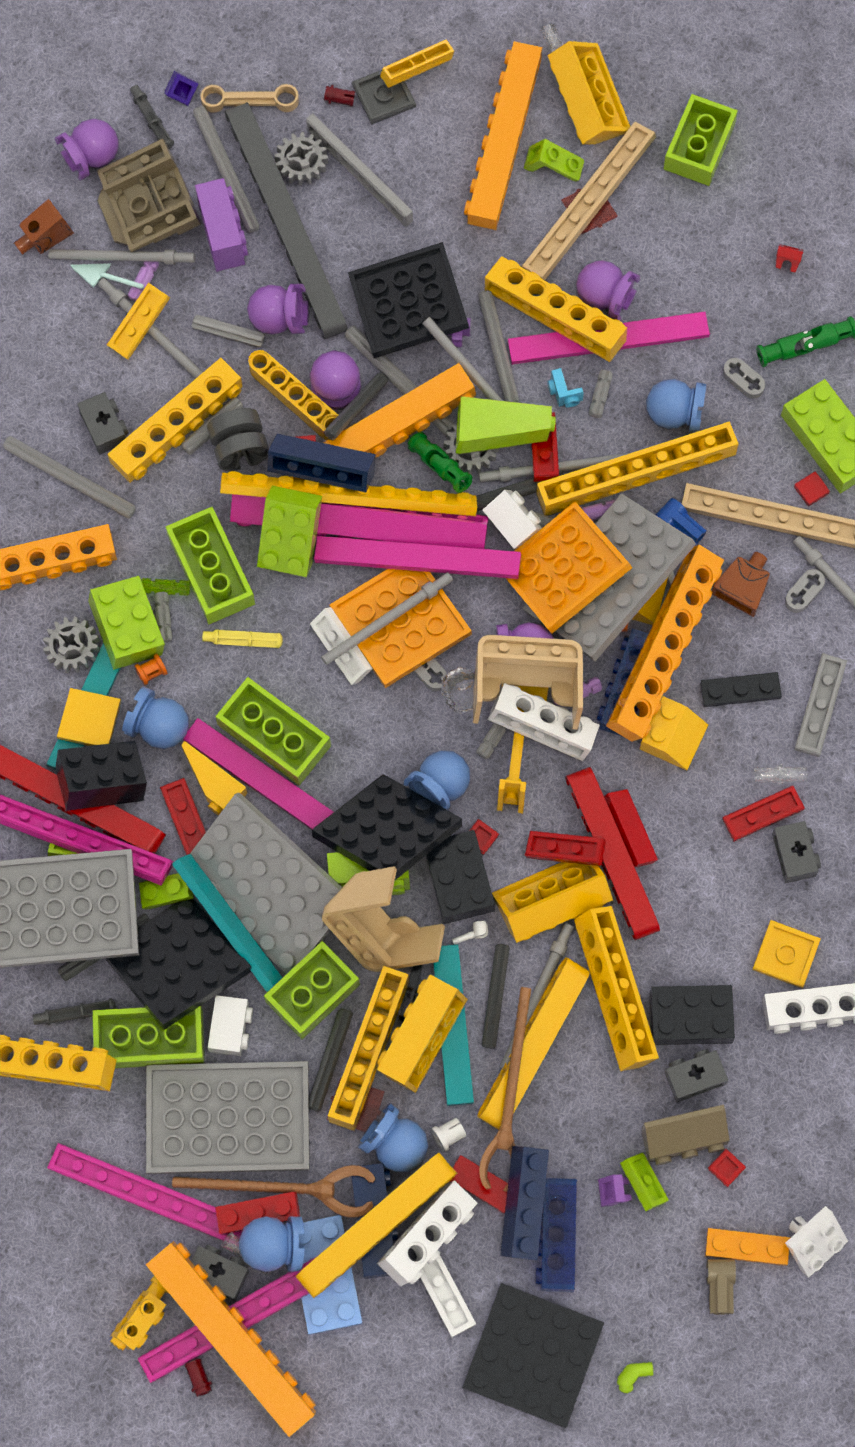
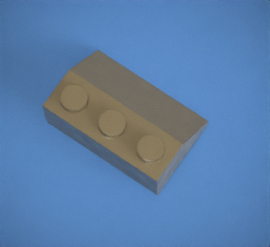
M724 1105L645 1122L641 1129L648 1162L655 1161L656 1165L672 1162L671 1157L680 1155L682 1159L698 1156L697 1151L708 1149L709 1153L724 1150V1145H727L730 1141Z

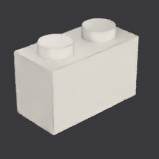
M504 490L483 509V512L510 545L517 549L542 529L539 524L541 520L535 512L526 509L523 505L525 500L517 491Z
M215 996L208 1042L209 1052L241 1056L242 1049L247 1050L249 1034H245L246 1023L251 1024L253 1008L249 1007L248 999Z

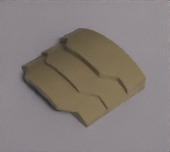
M163 138L97 170L103 185L98 198L99 206L114 242L128 245L131 253L152 242L157 243L175 233L181 235L201 225L186 184Z

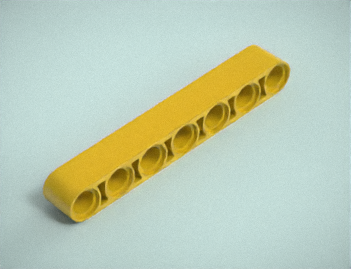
M568 957L564 958L558 966L526 1025L514 1112L589 977V970ZM510 1061L508 1065L505 1063L477 1114L478 1118L498 1130L502 1123Z
M437 1153L296 1275L298 1281L313 1298L318 1296L457 1175V1172L440 1153Z

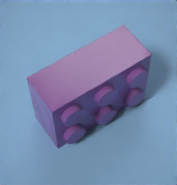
M224 178L195 185L198 206L216 272L245 265L244 256H248L244 231L241 230L240 217L237 208H235L231 186L226 187Z

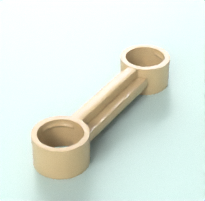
M289 84L281 85L275 91L224 92L218 85H209L201 92L202 106L212 113L221 111L225 106H238L246 102L250 106H276L282 112H291L297 108L299 96L297 89ZM287 92L292 94L295 100L289 104H283L278 101V97L282 93ZM212 93L222 96L221 101L217 104H208L205 98Z

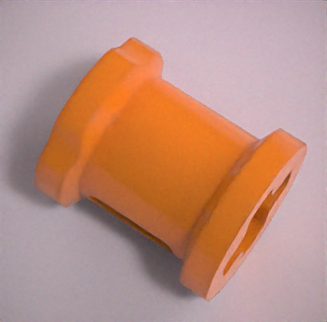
M155 654L153 659L141 665H134L144 686L148 685V681L157 676L168 674L158 654Z

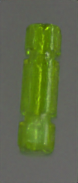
M151 578L141 579L145 593L151 594V591L155 593L167 592L168 595L179 593V595L188 596L190 594L191 586L188 580L176 582V580L155 579V581H152Z

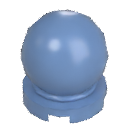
M676 379L662 380L653 386L646 399L649 417L656 425L667 429L679 428L686 424L689 426V432H698L700 430L702 412L698 410V407L704 406L706 384L696 382L695 388L690 389L686 383Z
M143 686L134 697V700L138 701L133 713L127 711L122 731L132 738L140 733L143 741L152 747L167 749L183 741L189 729V717L183 706L173 699L164 697L155 699V691Z
M438 751L426 757L419 771L411 772L405 778L403 784L409 786L411 790L449 810L451 806L450 801L461 797L468 788L470 768L464 758L453 751Z
M389 1103L382 1110L385 1115L380 1122L374 1119L360 1140L362 1143H360L358 1148L366 1154L375 1150L377 1159L385 1168L395 1172H408L416 1169L425 1159L428 1149L426 1133L418 1123L410 1119H398L399 1109Z
M264 1216L254 1219L247 1224L239 1237V1252L243 1260L251 1268L264 1272L278 1270L284 1264L289 1272L302 1270L305 1249L299 1248V1235H304L302 1217L289 1216L287 1223L284 1224L277 1218Z

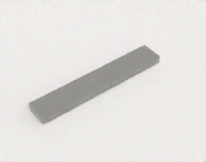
M313 113L306 118L307 131L313 134L316 140L321 139L322 146L326 147L327 151L406 227L413 222V211Z

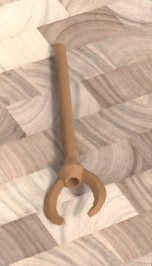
M527 987L520 988L502 1123L494 1139L485 1149L480 1162V1179L486 1189L491 1188L487 1178V1170L497 1149L508 1150L511 1158L512 1146H516L512 1134V1120L531 988ZM508 1184L503 1191L507 1192Z
M350 1165L341 1167L323 1179L311 1184L173 1177L172 1187L269 1193L297 1192V1194H308L318 1198L329 1209L341 1216L356 1218L368 1213L373 1208V1202H367L360 1207L344 1205L333 1198L335 1191L334 1183L350 1176H361L368 1182L374 1183L375 1177L368 1169L362 1166Z

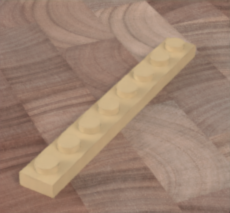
M637 122L632 124L525 261L522 268L529 272H535L541 279L546 280L656 138L654 131Z
M686 483L682 505L688 512L855 548V520Z

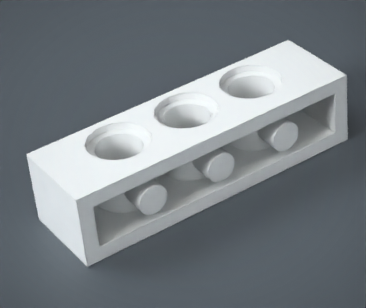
M506 683L501 687L488 717L489 721L581 761L591 751L600 726L590 718L581 716L578 730L572 729V712H569L568 709L551 704L540 696H533L522 691L517 686ZM565 728L569 729L572 733L567 732Z
M855 983L764 994L762 998L767 1030H774L775 1034L790 1032L791 1027L800 1026L801 1030H812L817 1028L816 1024L827 1023V1027H838L843 1025V1021L853 1020L855 1024ZM848 1000L852 1004V1010H842L839 1006V1001ZM815 1003L823 1004L826 1013L821 1015L815 1013L812 1005ZM789 1006L796 1007L799 1010V1016L796 1018L788 1016L786 1008Z
M455 1180L446 1184L377 1264L400 1287L409 1282L414 1284L423 1274L420 1269L426 1262L431 1264L439 1256V1247L443 1243L447 1245L457 1235L455 1229L460 1223L464 1225L474 1215L472 1209L477 1205V1202ZM443 1209L450 1213V1222L443 1218ZM426 1229L432 1231L434 1235L433 1242L426 1238ZM409 1248L415 1251L416 1261H412L409 1258Z

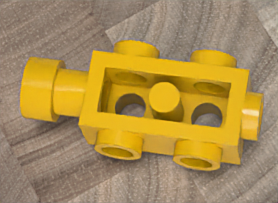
M155 1276L150 1280L152 1284L146 1291H142L110 1335L112 1337L110 1342L122 1351L125 1348L129 1350H134L136 1347L140 1348L148 1338L146 1333L152 1324L154 1326L157 1325L165 1314L162 1310L166 1304L160 1299L165 1293L169 1292Z

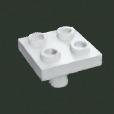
M826 1206L809 1222H806L802 1217H796L795 1220L800 1225L798 1226L792 1220L789 1229L795 1234L786 1242V1245L800 1270L808 1278L814 1272L820 1270L824 1263L835 1253H838L848 1242L833 1212Z

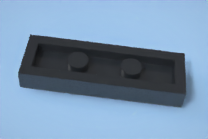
M778 672L701 680L700 682L704 707L775 700L782 697Z

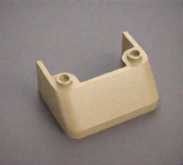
M486 635L479 640L473 689V723L478 724L482 701L489 702L495 700L499 695L500 685L506 683L516 686L551 688L552 699L555 703L561 706L572 707V729L578 730L583 711V650L579 643L566 639Z
M395 867L363 871L355 874L323 909L322 921L364 968L374 972H381L383 966L399 969L439 962L445 929L443 924L419 928L411 918L406 916L390 919L381 908L382 906L390 905L397 871Z

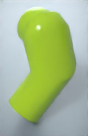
M652 1362L628 1364L617 1378L619 1390L622 1393H630L638 1377L653 1376Z

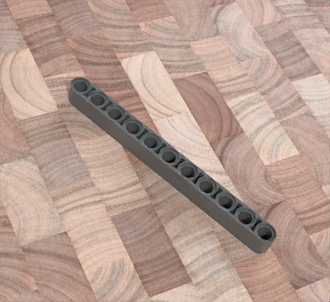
M246 102L225 110L227 122L230 121L233 136L236 142L240 144V151L245 163L248 162L249 172L254 183L258 184V192L263 203L267 205V212L272 223L276 225V232L281 244L285 245L287 251L285 253L291 266L294 265L297 280L306 289L304 296L309 303V307L313 308V316L319 329L322 328L323 338L327 339L347 331L348 327L343 313L250 105Z

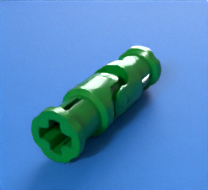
M418 432L410 438L408 449L413 453L416 452L421 457V461L432 471L436 472L443 481L451 483L457 493H462L470 487L472 475L469 472L462 471L459 468V464L454 459H450L443 449L427 440L426 434Z

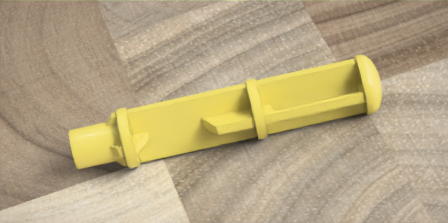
M216 629L213 632L203 631L202 641L213 642L215 645L280 648L283 638L280 633Z

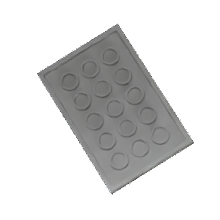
M622 493L595 524L630 563L632 569L554 632L562 639L573 640L579 643L583 654L593 661H596L696 545L692 538ZM525 604L522 608L524 612L545 626L530 607Z
M240 792L234 794L190 854L265 955L287 974L329 933L330 929L322 921L323 909L342 887Z
M132 849L0 861V968L139 955Z
M308 1061L146 1065L147 1174L310 1170Z

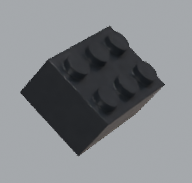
M135 741L58 750L55 770L66 811L144 801L147 781Z
M475 830L449 836L426 855L444 924L495 911V903Z
M732 985L651 987V1034L655 1045L733 1043L735 1032Z

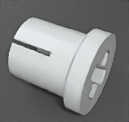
M457 1118L440 1127L435 1126L430 1129L434 1140L442 1152L448 1151L449 1146L466 1137L465 1130Z

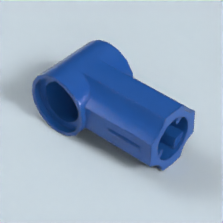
M671 498L655 514L692 538L696 545L706 534L707 530L687 514L685 507L674 498Z

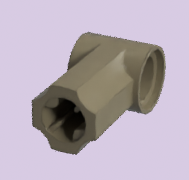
M707 1259L710 1314H734L733 1284L736 1282L735 1260Z

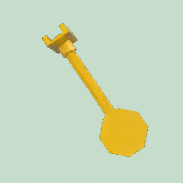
M517 686L522 691L533 696H540L547 701L548 687ZM515 731L509 777L506 780L500 779L497 811H502L504 803L519 805L518 813H523L526 782H521L519 775L524 735Z

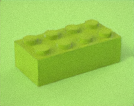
M823 379L784 404L781 417L841 494L855 485V417L826 379Z
M213 506L165 526L170 543L208 625L256 605L254 594Z
M249 677L245 679L215 716L217 725L298 786L301 785L331 747V740L328 735Z
M199 1006L165 1030L145 1007L93 1010V1047L108 1050V1055L117 1059L115 1068L205 1063L202 1007Z

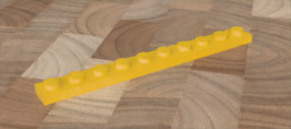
M236 471L222 472L220 493L267 497L271 487L277 486L322 496L323 503L476 516L477 497L467 492L454 494L446 493L442 490L399 489L390 485L382 487L369 485L367 492H361L310 480L293 479L289 476L278 478L268 477L265 474L245 475Z

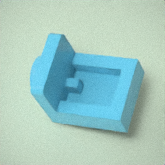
M562 369L551 370V380H548L547 383L550 395L555 394L558 406L565 405V407L569 408L583 401L584 392L582 388L568 391Z

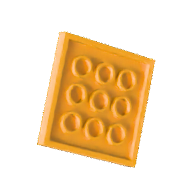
M573 502L515 550V552H521L519 579L506 578V580L552 634L631 570L632 566L576 502Z
M386 569L329 604V606L333 609L350 636H353L419 592L421 586L429 581L434 582L435 578L430 572ZM440 589L436 596L430 600L425 599L357 646L372 666V670L380 682L387 688L472 635V630L443 589Z

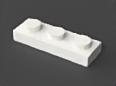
M331 607L324 608L310 623L328 651L351 637ZM357 645L335 659V662L351 685L359 683L373 669Z
M440 1254L431 1264L426 1262L420 1269L423 1272L420 1278L450 1336L453 1338L475 1326L476 1323Z

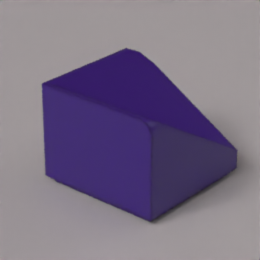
M174 71L164 94L188 106L199 84L195 80Z

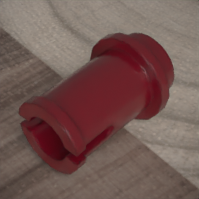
M332 84L331 87L326 86L324 101H328V104L334 102L353 107L355 91L335 88Z
M201 1359L193 1360L184 1365L193 1386L191 1391L192 1393L195 1392L196 1397L212 1391V1381H208Z

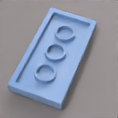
M341 1215L303 1222L304 1235H299V1248H305L303 1264L320 1255L345 1233ZM351 1267L315 1298L310 1294L301 1298L308 1335L363 1324Z

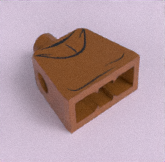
M48 199L20 223L19 226L25 235L16 240L14 244L22 255L34 246L42 254L74 234V232Z
M754 552L749 561L742 557H737L713 585L712 595L754 617L770 576L769 572L762 569L767 562L766 556L759 552Z

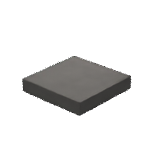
M382 70L352 81V86L371 125L416 107L406 82L403 81L388 88L380 76Z

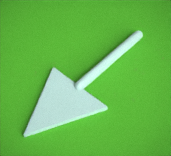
M111 263L70 265L93 288L102 277L140 289L144 288V285L106 273Z

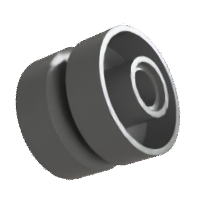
M240 408L230 410L216 416L208 423L207 430L212 445L216 446L214 453L221 470H240L239 459L242 456L245 457L250 466L257 465L268 458V443L265 435L261 433L263 427L259 414L255 409Z

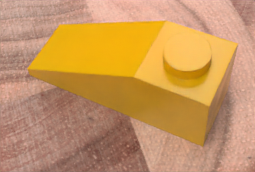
M184 741L182 743L183 752L209 803L208 808L219 816L234 794L240 792L244 797L247 795V789L243 784Z

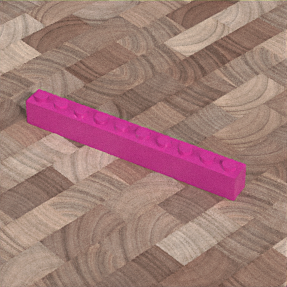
M232 494L230 522H237V525L251 526L252 524L262 526L266 497ZM322 502L317 536L333 534L339 538L351 539L352 537L363 538V540L485 549L489 518L488 516L477 514L476 516Z

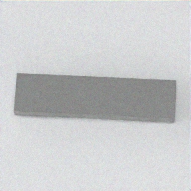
M822 653L794 750L820 757L847 660Z

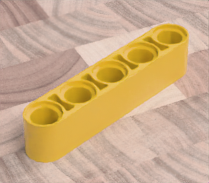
M257 350L251 353L248 359L251 375L327 441L329 438L324 435V430L333 422L338 414L264 350ZM260 362L266 364V366L263 368L255 367V365ZM281 378L284 380V382L281 384H275L273 383V380ZM295 394L303 396L299 400L291 399V396ZM312 410L321 412L318 416L309 415Z

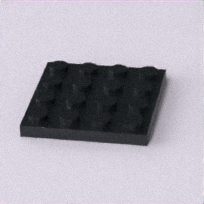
M443 242L348 272L374 359L434 340V336L422 324L429 317L445 335L470 328Z
M383 774L312 829V837L369 871L395 867L397 869L396 880L461 828L462 818Z
M194 899L177 902L138 927L139 955L105 958L164 1030L251 972V965L236 952L225 935Z
M501 1283L462 1388L567 1428L604 1322Z

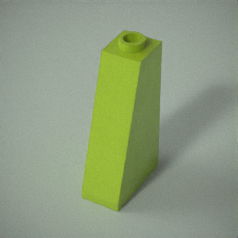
M461 396L457 409L455 453L463 454L547 441L549 433L554 432L556 417L551 416L552 406Z

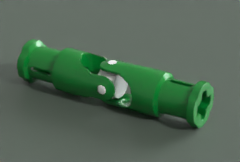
M850 316L845 321L836 324L830 322L813 328L810 331H803L777 339L775 343L766 346L757 345L756 353L761 366L766 367L768 363L780 359L785 361L812 352L818 348L822 349L836 345L838 341L852 337L855 339V320ZM799 341L803 349L795 350V345Z

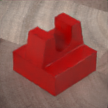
M779 244L776 255V268L781 269L782 263L788 260L792 264L790 271L796 272L804 250Z

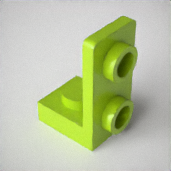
M543 139L529 147L524 169L534 172L546 166L572 181L580 180L584 159L547 139Z

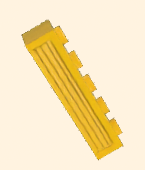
M447 39L383 67L380 76L387 87L390 88L452 60L454 50Z

